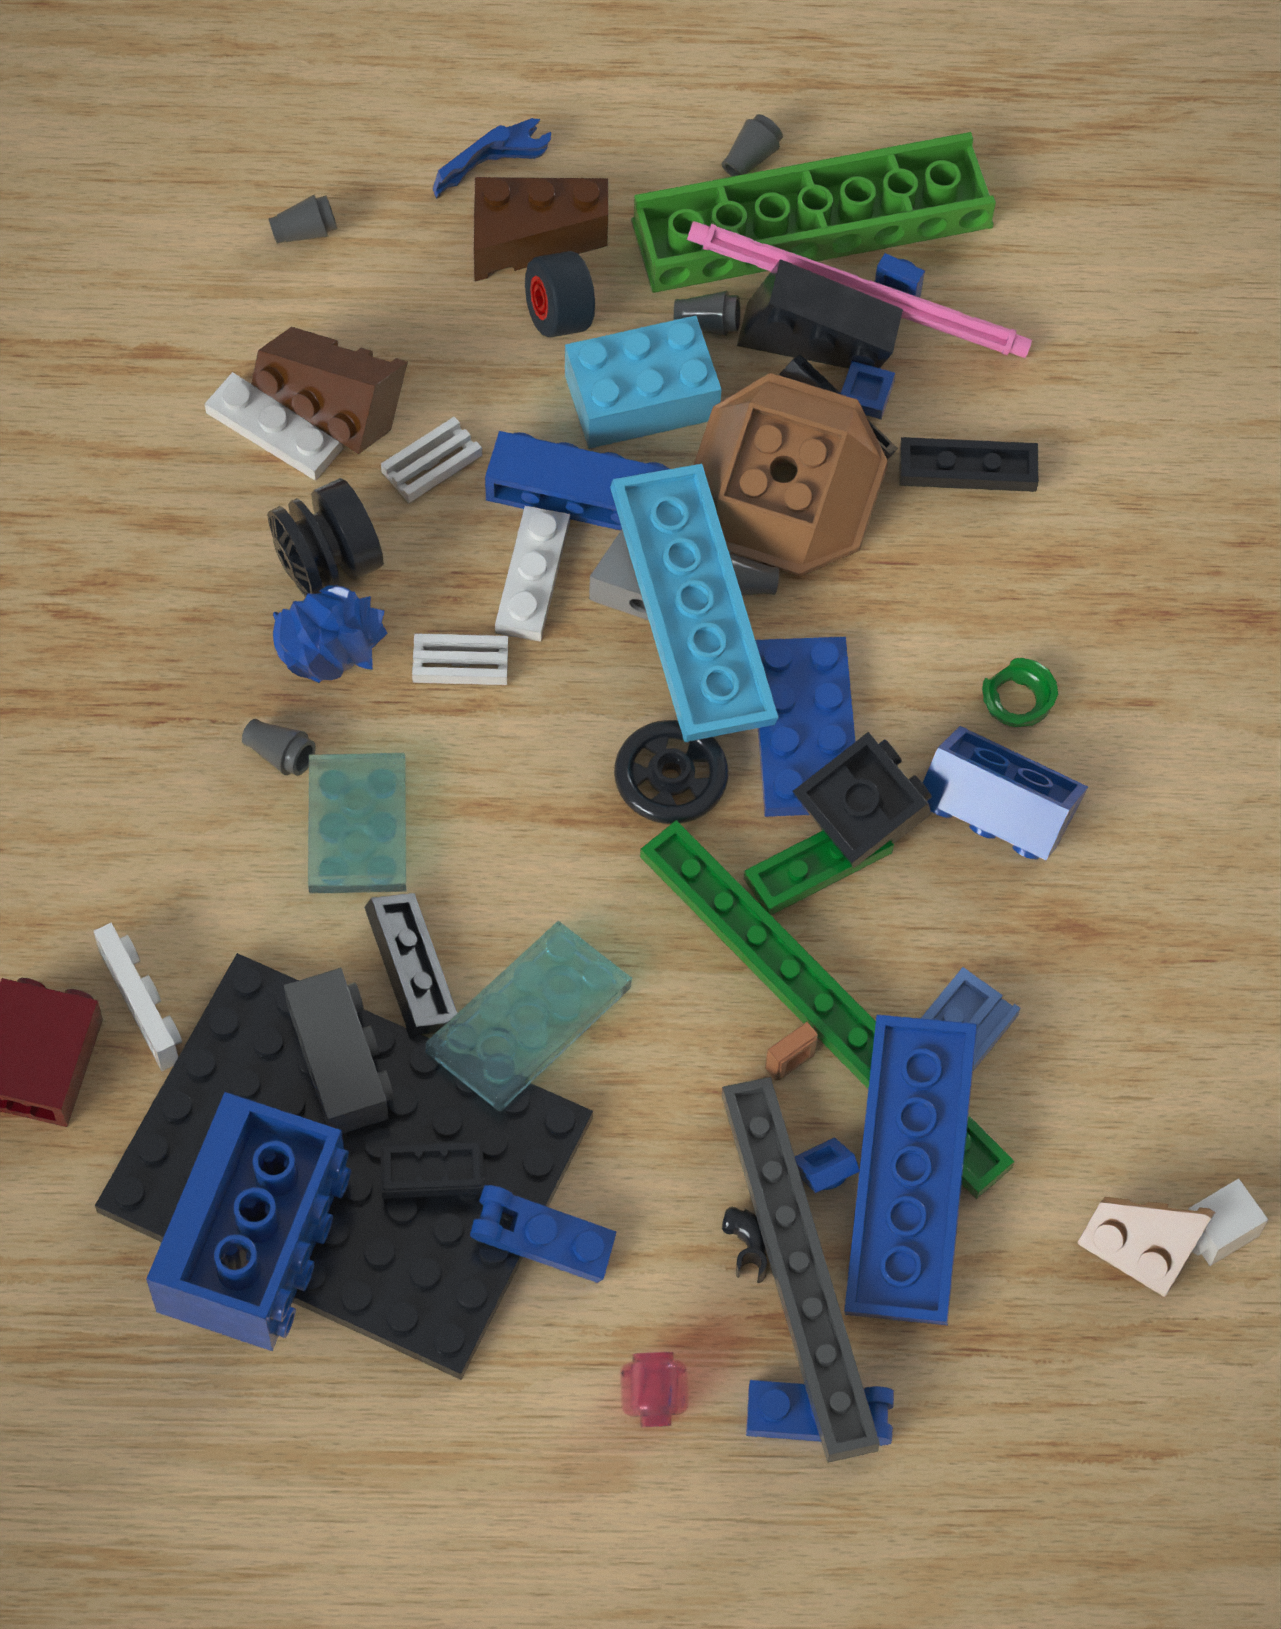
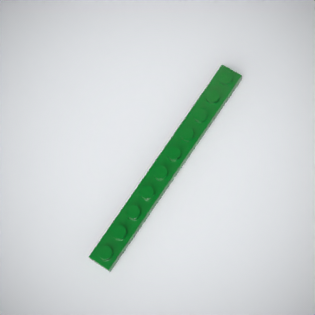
M677 820L640 849V858L803 1024L809 1023L818 1034L817 1038L869 1089L876 1021ZM969 1116L962 1185L977 1200L1013 1168L1015 1161Z

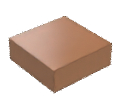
M808 1022L768 1049L765 1069L775 1081L781 1080L814 1056L818 1034Z

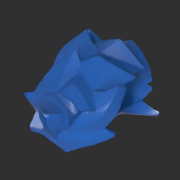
M329 585L321 589V593H307L303 601H293L290 610L283 609L282 612L273 613L275 619L273 640L279 658L292 673L318 683L322 680L340 678L342 673L351 669L354 664L373 670L372 648L388 634L382 624L385 610L371 608V596L358 598L354 591L344 586Z

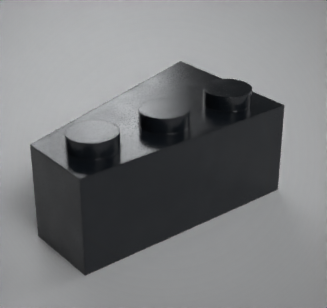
M780 259L747 303L737 346L793 358L801 354L808 361L848 369L852 361L881 368L893 354L903 309Z

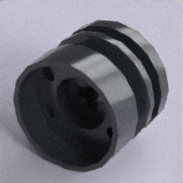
M342 478L313 490L311 497L314 514L298 498L291 500L288 504L289 513L283 507L278 506L267 514L278 558L286 573L294 581L304 597H306L307 593H321L320 590L323 589L322 583L325 587L329 585L339 586L338 564L348 577L353 580L373 572L384 565L382 549L373 524L353 488Z

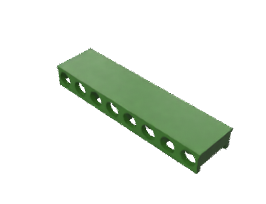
M967 132L634 195V217L631 218V222L652 293L767 271L756 265L710 250H704L703 245L687 240L693 221L707 226L714 224L717 227L751 238L762 244H768L814 261H823L993 228L992 219L996 201L994 196H990L972 146V133Z

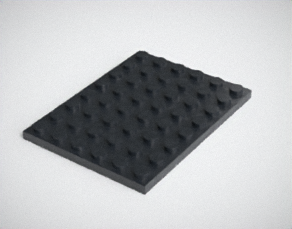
M236 954L96 1202L95 1208L97 1213L162 1242L224 1092L326 1125L286 1003L284 985L299 980L243 955ZM364 1009V1011L358 1012L357 1015L362 1028L371 1026L379 1055L373 1056L372 1059L377 1072L386 1070L392 1086L394 1099L387 1101L389 1119L342 1134L344 1150L349 1152L346 1168L351 1169L349 1183L342 1198L334 1196L328 1211L329 1214L333 1215L329 1234L324 1244L316 1242L309 1259L314 1261L310 1282L305 1291L297 1289L293 1303L462 1380L523 1257L470 1237L474 1219H480L483 1205L479 1202L481 1195L382 1199L380 1144L482 1140L484 1186H498L510 1191L515 1196L549 1207L593 1119V1111L423 1035L409 1036L407 1028ZM502 1213L499 1225L509 1230L513 1216Z

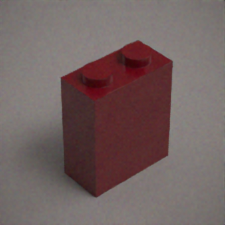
M19 978L17 981L1 979L0 1112L68 1127L103 1021L98 1000H94L90 994L77 989H67L65 993L47 989L42 983L30 978Z

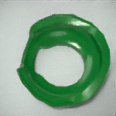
M1026 658L1013 659L1009 666L991 679L985 678L982 686L984 703L991 716L1009 727L1033 726L1042 721L1049 714L1058 696L1057 682L1050 670L1039 662ZM1008 681L1024 685L1034 693L1036 705L1025 714L1010 713L1000 703L997 689Z

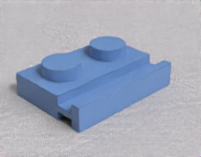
M962 967L921 1019L977 1024L974 1071L1018 1017L1021 1008L1016 1004L1013 1006L1002 999V994Z

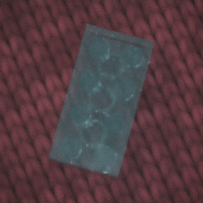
M557 921L426 1042L425 1052L500 1112L631 988L632 977L560 921Z

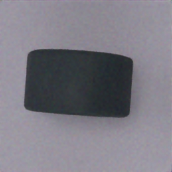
M572 251L534 257L528 263L525 273V293L529 313L535 327L543 336L550 338L586 331L592 325L595 316V293L592 278L585 261L578 253Z

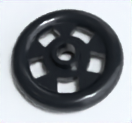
M678 720L652 722L633 732L619 749L614 765L617 789L625 803L634 812L648 820L663 824H672L676 820L680 824L696 820L711 811L725 792L729 772L724 751L714 737L689 741L686 753L675 748L667 749L669 739L683 740ZM644 748L656 754L650 760L647 768L635 762L636 757ZM695 762H708L709 778H695ZM666 770H675L679 773V776L668 778L663 773ZM646 780H649L651 786L660 792L652 799L646 797L638 788ZM690 789L695 799L676 805L672 795H678Z

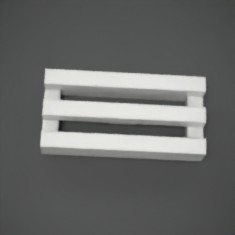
M452 417L382 462L381 472L404 499L410 503L481 457L482 447L477 441L473 443L470 433L466 429L462 430L460 422L455 417ZM460 446L463 448L462 451L452 456L451 458H449L439 466L435 467L422 477L418 478L411 484L407 485L405 483L406 481L413 478L423 470L427 471L433 466L437 465L440 462V459L447 456Z
M414 634L413 683L507 685L508 636ZM423 663L451 664L452 666L465 667L470 666V664L498 665V669L423 667Z

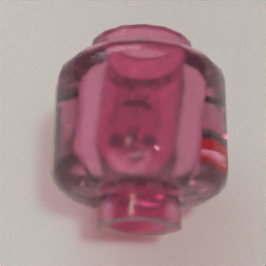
M674 1352L632 1354L633 1362L626 1363L620 1370L622 1411L628 1416L640 1417L641 1427L672 1426L671 1416L683 1414L689 1407L688 1371L686 1365L679 1360H674Z

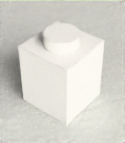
M1240 1179L1233 1181L1188 1209L1197 1211L1199 1207L1216 1212L1195 1246L1193 1253L1198 1256L1202 1254L1209 1266L1260 1236L1268 1218Z

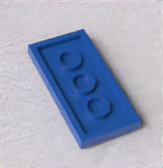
M846 637L755 640L779 717L775 725L758 728L765 817L810 815L796 799L792 791L855 742Z

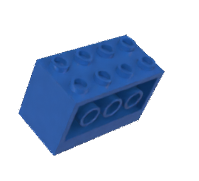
M224 1092L146 1278L156 1312L273 1351L278 1337L286 1338L292 1327L296 1308L291 1307L297 1289L305 1291L310 1282L314 1261L309 1259L316 1242L324 1244L329 1234L333 1215L329 1214L328 1211L334 1196L342 1198L349 1183L351 1169L346 1168L349 1152L344 1150L341 1130Z

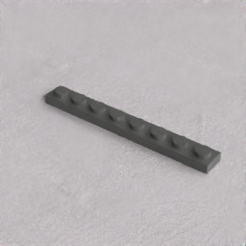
M767 1077L722 1087L723 1103L827 1463L878 1452L880 1442L772 1079Z

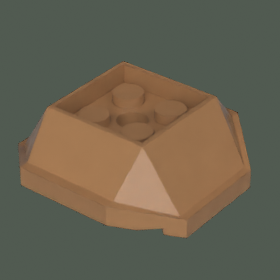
M769 373L713 406L693 465H703L728 551L767 566L778 567L779 571L802 577L840 558H845L860 551L888 467V460L857 399ZM783 463L792 464L798 470L795 478L787 483H780L772 478L774 469Z

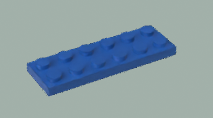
M888 1015L876 1016L844 1308L845 1315L948 1326L977 1037V1024Z

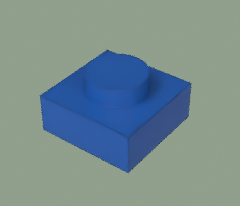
M884 253L877 265L875 282L920 298L925 270L916 267L908 260L897 259Z
M852 361L841 394L857 399L866 416L882 420L895 382V373Z
M835 1137L795 1156L801 1180L815 1193L821 1190L834 1189L840 1186L846 1178L860 1171L855 1155Z

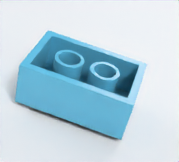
M696 315L565 344V378L588 449L708 422L713 406L721 402L722 389Z

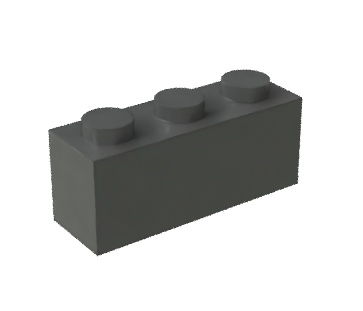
M338 968L284 985L287 1007L326 1125L341 1130L343 1134L389 1119L387 1101L393 1100L394 1094L386 1070L377 1072L372 1059L373 1056L379 1055L371 1026L361 1027L357 1013L364 1011V1006L356 982L347 984L342 968Z

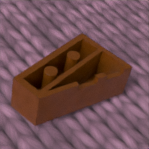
M475 177L474 282L487 279L488 273L513 267L514 271L527 268L528 262L534 257L567 251L580 254L608 246V178Z
M290 327L258 350L251 385L359 455L391 430L408 361L395 358L389 362L373 357V351L361 347L357 351L338 346V340Z

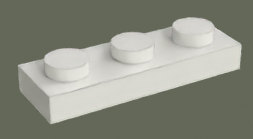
M233 372L205 403L208 415L315 481L343 450L342 443Z
M529 506L524 507L495 622V633L541 642L570 525V514Z
M112 923L94 930L98 950L160 1070L164 1071L174 1066L178 1059L176 1045L182 1043L181 1036L171 1016L169 1015L162 1019L156 1009L155 1004L161 1002V999L150 976L147 975L140 978L134 964L140 962V959L128 935L119 938Z

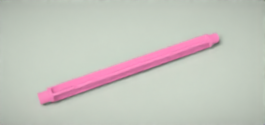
M693 221L687 240L703 245L704 250H710L742 262H747L770 272L780 259L902 308L901 317L1002 352L1004 355L1011 353L1026 358L1031 346L1032 339L1016 334L1014 329H1008L976 317L973 318L934 302L871 280L859 278L854 274L777 247L762 244L751 238L717 227L714 224L707 226Z

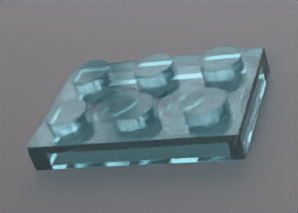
M405 753L309 755V894L407 892Z

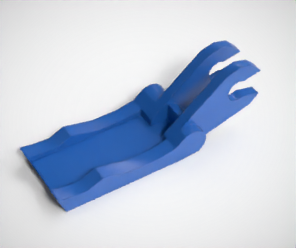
M535 118L509 127L497 126L438 170L432 188L436 199L448 187L458 186L470 170L484 161L498 160L501 157L535 159L542 156L548 148L551 132L542 135L539 139L531 138L537 130L536 125L540 122V119Z

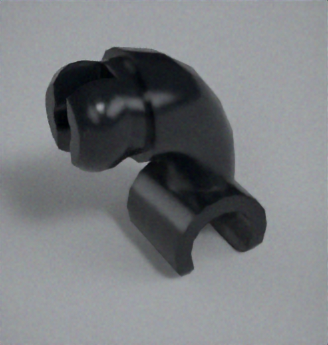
M733 1206L729 1207L725 1211L722 1230L726 1234L738 1235L737 1238L745 1242L748 1247L742 1250L737 1257L735 1274L739 1278L741 1268L745 1264L753 1263L759 1267L757 1283H761L766 1275L767 1252L757 1217L747 1209L743 1211Z

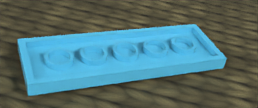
M697 464L613 479L610 489L684 742L775 725L779 717L703 465Z

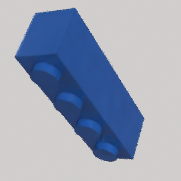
M499 431L485 475L486 501L521 509L529 506L570 514L571 520L621 531V523L610 489L613 479L668 470L670 468L657 462L643 463L625 459L612 452L598 453L580 449L567 442L553 443L539 440L526 433L517 432L512 434Z

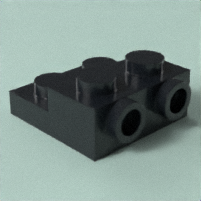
M869 732L792 791L796 799L853 868L889 840L893 843L897 842L932 814L927 802L932 798V795L916 775L908 779L898 768L902 759L895 749L885 739L878 744Z

